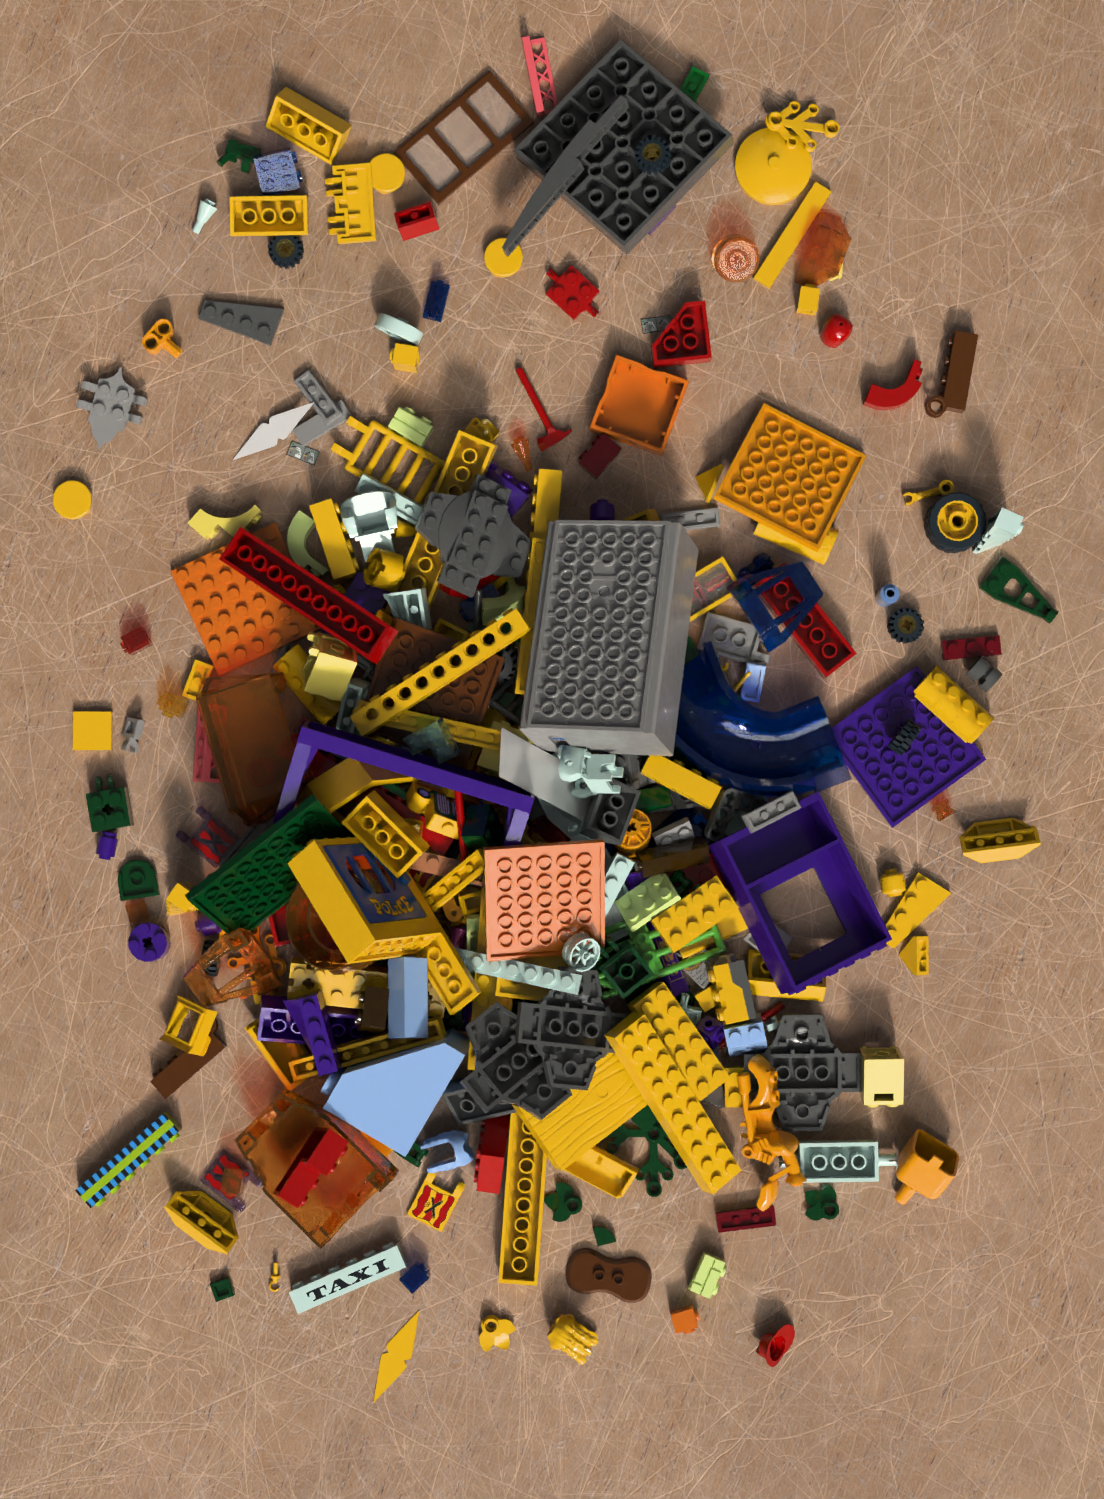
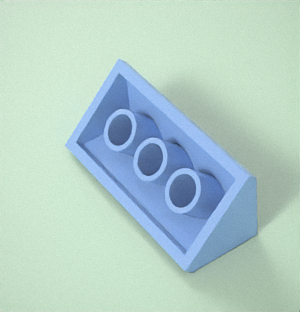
M400 957L388 959V989H390L388 999V1039L428 1038V958Z

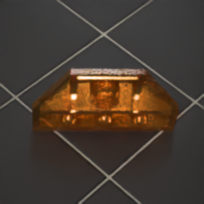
M821 210L795 283L803 286L805 284H812L817 287L838 276L851 242V237L839 216Z

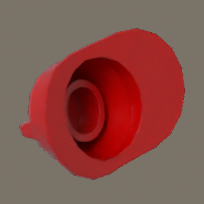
M785 1324L776 1333H766L761 1338L756 1353L766 1359L770 1367L776 1366L792 1345L795 1337L794 1327L791 1324Z

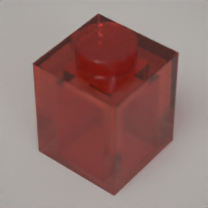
M139 627L121 636L123 642L120 645L125 653L128 652L132 656L153 645L143 627Z

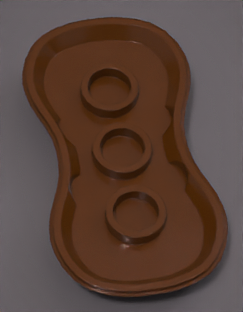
M589 1248L579 1249L572 1253L567 1262L565 1274L568 1286L577 1293L591 1294L604 1292L627 1303H636L643 1300L649 1292L652 1280L651 1269L645 1261L635 1257L611 1259Z

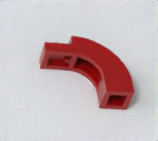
M916 359L912 362L904 384L898 388L885 389L872 384L863 405L875 410H892L909 402L922 385V382L915 380L920 378L923 368H920L922 362Z

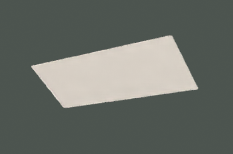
M501 728L499 776L583 821L593 795L584 799L574 797L571 792L574 790L576 781L568 782L560 778V759ZM584 784L581 788H586L587 784Z

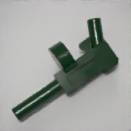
M233 139L228 141L225 154L216 161L222 167L228 161L236 163L237 159L242 160L241 172L248 174L251 171L252 164H258L259 161L283 168L288 166L287 160L261 154L260 148L240 144L239 141Z

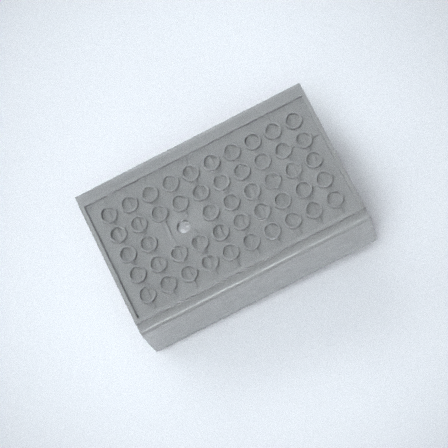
M556 520L548 522L519 728L538 748L544 751L558 752L560 745L587 748L590 753L673 756L699 550L681 523L618 520Z

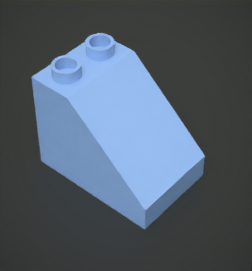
M451 1028L446 1030L447 1034L444 1039L349 1065L347 1068L342 1067L339 1071L329 1075L320 1091L329 1097L323 1109L406 1157L470 1047V1039L456 1029Z

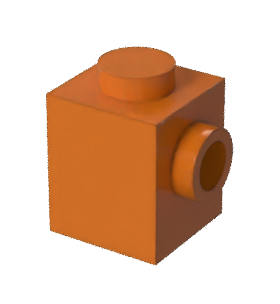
M692 1305L670 1311L676 1334L684 1332V1334L694 1332L695 1328L698 1327L697 1321H701L698 1310H693Z

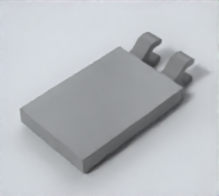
M707 612L697 650L746 664L747 661L754 662V660L768 664L770 655L757 652L759 642L773 645L775 636L763 634L764 627Z

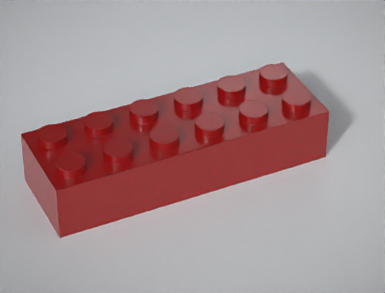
M785 562L753 586L752 589L823 679L857 654Z

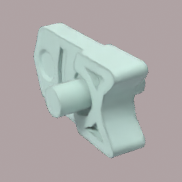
M776 1016L771 1017L772 1022L765 1024L768 1032L774 1029L777 1031L780 1020L777 1021Z

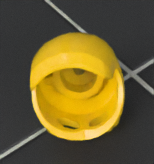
M474 417L467 425L465 432L493 443L500 430L488 419L484 418L480 421L478 417Z

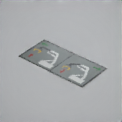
M671 315L641 319L643 334L664 331L671 322Z
M291 441L286 455L315 466L320 452L306 446L302 447L301 444Z

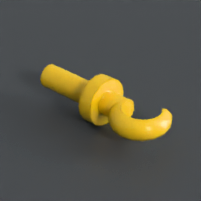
M274 1262L273 1273L270 1276L273 1280L269 1283V1289L273 1292L279 1290V1288H272V1283H277L280 1278L278 1262Z

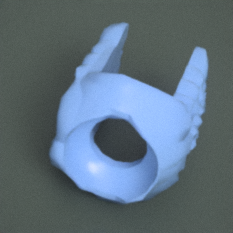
M452 1130L432 1138H427L423 1145H421V1150L449 1142L455 1152V1158L431 1164L427 1168V1172L437 1173L438 1171L452 1170L473 1161V1149L469 1147L468 1133Z

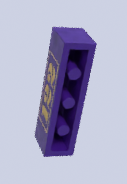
M651 922L646 923L648 931L655 929ZM661 936L652 938L656 950L667 946ZM676 952L659 957L663 968L679 962ZM682 970L654 980V983L657 981L664 982L674 997L689 991Z

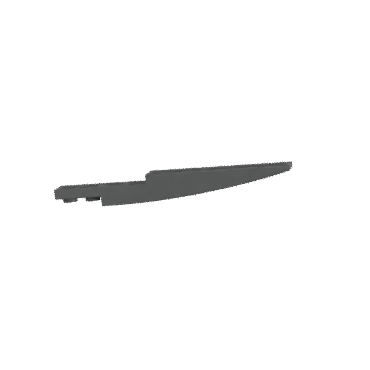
M620 95L617 99H614L610 103L609 109L597 118L596 124L589 119L550 168L526 204L502 246L507 257L583 172L582 160L629 108L625 97Z

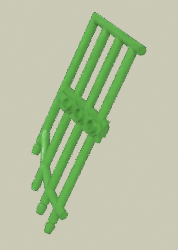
M698 884V885L693 886L694 891H695L697 888H699V887L701 886V884ZM623 917V921L605 927V936L624 928L627 929L630 937L627 941L654 973L653 976L641 985L727 952L718 927L715 924L684 947L713 936L716 948L663 968L659 957L671 953L668 946L656 950L652 938L660 936L656 929L648 931L646 924L632 932ZM612 947L606 948L608 954L614 950ZM600 953L599 959L604 958V956ZM624 966L621 971L627 970L626 966ZM599 972L600 986L609 988V991L602 992L603 996H601V999L605 1000L610 996L618 995L609 981L605 979L602 972Z

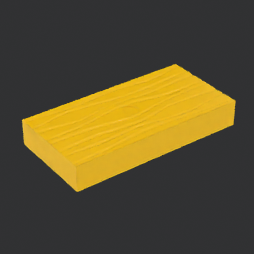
M608 1053L604 1058L596 1062V1070L588 1090L570 1089L572 1096L541 1121L518 1105L512 1104L555 1169L563 1171L648 1105L616 1053Z

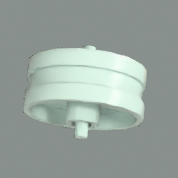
M584 933L571 936L564 944L562 950V957L565 963L580 972L591 969L597 963L600 956L598 942Z

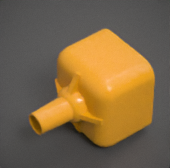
M917 1129L899 1154L896 1176L903 1184L895 1194V1200L905 1205L916 1191L929 1199H937L956 1176L959 1162L958 1153L924 1130Z

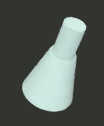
M207 198L204 201L200 200L197 221L192 229L193 232L200 233L204 223L216 212V203Z

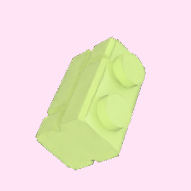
M399 407L388 428L423 448L434 429L431 425L432 421L423 416L421 419L414 415L415 411L408 407L404 409Z
M703 1251L689 1282L688 1289L709 1299L712 1294L716 1295L719 1288L717 1281L719 1277L724 1276L727 1269L725 1260Z

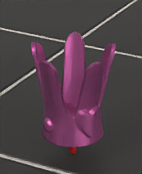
M461 922L459 928L452 926L449 939L455 948L458 945L459 949H464V937L467 930L461 928Z

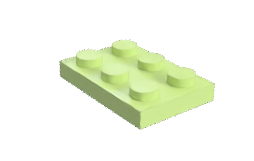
M663 873L649 877L616 900L615 904L629 929L634 932L675 904L681 897L668 875Z

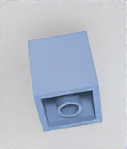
M760 1012L756 1013L757 1018L728 1025L723 1024L730 1058L741 1056L743 1053L761 1052L768 1048Z

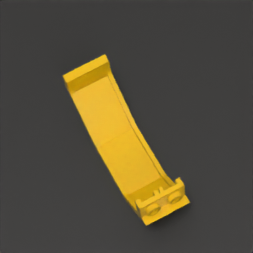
M347 758L309 782L299 796L295 808L305 798L313 794L332 813L373 786L403 782L413 783L414 780L422 781Z

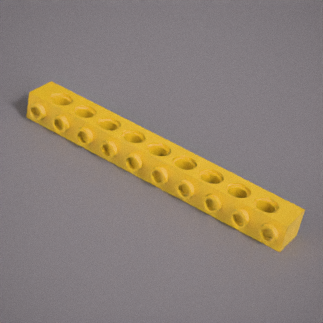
M510 608L502 614L503 617L498 621L493 619L486 624L487 628L481 632L476 630L469 635L470 639L464 643L461 640L452 646L453 650L446 653L444 651L435 657L437 660L433 663L427 662L420 666V671L416 674L410 673L402 678L403 682L399 685L395 683L386 689L387 692L382 696L378 694L369 700L370 703L365 707L360 705L352 711L354 714L349 717L361 736L367 737L530 632L531 628L517 608L515 610ZM505 623L511 625V631L507 634L502 633L501 630ZM488 634L494 635V642L492 644L485 643V637ZM471 645H476L478 648L475 655H469L468 648ZM456 655L460 656V664L453 666L452 658ZM439 666H442L444 668V674L440 677H437L435 675V669ZM426 677L427 685L420 688L418 685L419 679ZM404 688H409L411 691L408 698L402 697ZM389 698H392L394 701V706L391 709H387L385 706V702ZM372 709L377 711V717L374 720L369 718V712Z

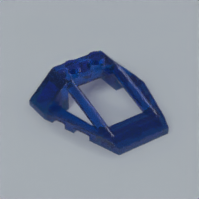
M803 561L743 576L726 587L736 604L740 605L752 623L768 653L786 642L823 595L822 590ZM774 576L771 579L764 582L763 584L756 587L755 589H753L749 585L754 582L763 580L765 578ZM789 577L803 598V601L773 619L758 595ZM800 612V614L782 632H780L778 626Z

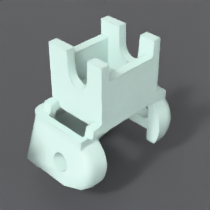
M369 491L346 499L340 507L341 518L350 538L354 537L355 541L360 540L365 562L368 555L375 548L395 553L391 533H394V528H398L395 495L389 491Z
M567 745L559 746L557 752L560 759L559 776L564 781H576L574 790L571 792L574 797L584 799L591 795H598V793L620 794L621 787L619 785H610L609 781H612V778H623L624 768L615 766V754H591L587 748ZM584 784H587L586 788H581Z

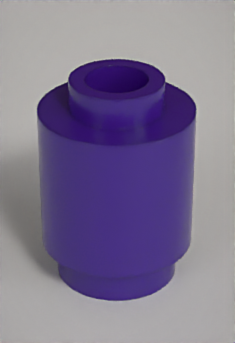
M106 831L101 832V836L99 835L95 853L99 854L100 859L110 860L111 857H115L118 843L117 834Z

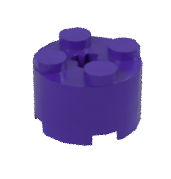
M155 923L140 924L134 928L128 939V948L132 955L144 962L157 961L164 958L171 946L168 931ZM152 938L151 942L153 945L147 946L146 940Z

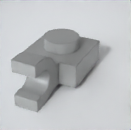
M127 717L122 735L126 736L121 747L122 750L129 751L131 745L130 752L138 753L139 745L136 739L140 740L144 721Z

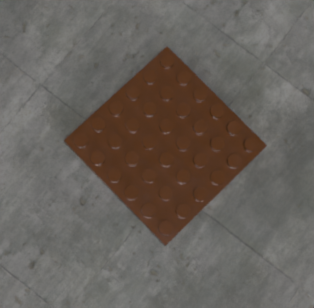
M394 617L391 626L398 630V633L377 664L365 701L370 702L369 700L378 694L382 696L387 692L386 689L395 683L399 685L403 682L402 678L410 673L416 674L420 671L419 667L427 662L433 663L437 660L435 657L444 651L446 653L453 650L452 646L460 640ZM473 645L468 648L469 655H475L478 651V648ZM498 654L492 655L408 711L482 726L506 657ZM456 655L452 658L453 666L460 664V656ZM439 666L435 669V675L437 677H440L444 674V668L442 666ZM422 677L419 679L418 685L420 688L427 685V678ZM404 688L402 697L408 698L411 691L409 688ZM387 699L385 706L393 707V699ZM382 726L371 733L464 769L467 768L474 745L388 726Z

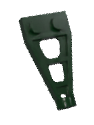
M1004 557L999 560L979 588L994 600L1041 618L1049 624L1059 612L1049 605L1021 570ZM1010 579H1015L1022 587V592L1018 597H1011L1003 591ZM1026 593H1031L1037 599L1038 603L1034 608H1030L1021 602Z

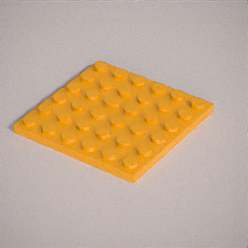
M763 403L713 499L818 552L867 455Z

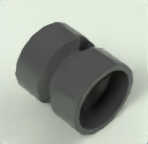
M981 656L969 668L966 675L971 680L978 681V686L987 692L999 680L1002 673L996 667H990V662Z

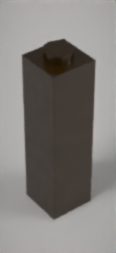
M700 836L636 851L634 867L643 878L710 863L709 845Z

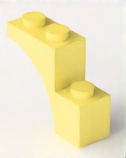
M254 505L242 515L232 518H219L199 509L188 524L207 541L209 538L213 539L218 534L219 527H222L234 537L240 527L249 532L248 529L251 525H256L261 520L263 512Z

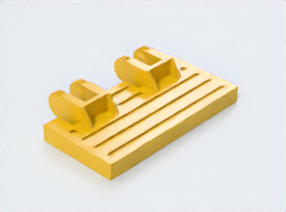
M371 163L332 166L333 175H341L342 177L325 179V184H342V189L326 191V196L334 197L335 213H344V216L328 217V223L345 222V228H331L328 230L329 235H337L338 244L377 241Z

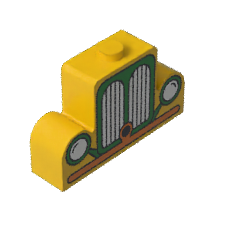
M414 780L406 793L407 807L415 813L425 814L427 829L459 840L455 798L446 797L443 790ZM463 800L464 818H466L469 805H478L479 803Z

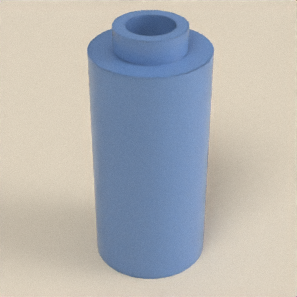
M887 584L877 591L875 600L878 605L888 607L899 599L900 591L897 586Z

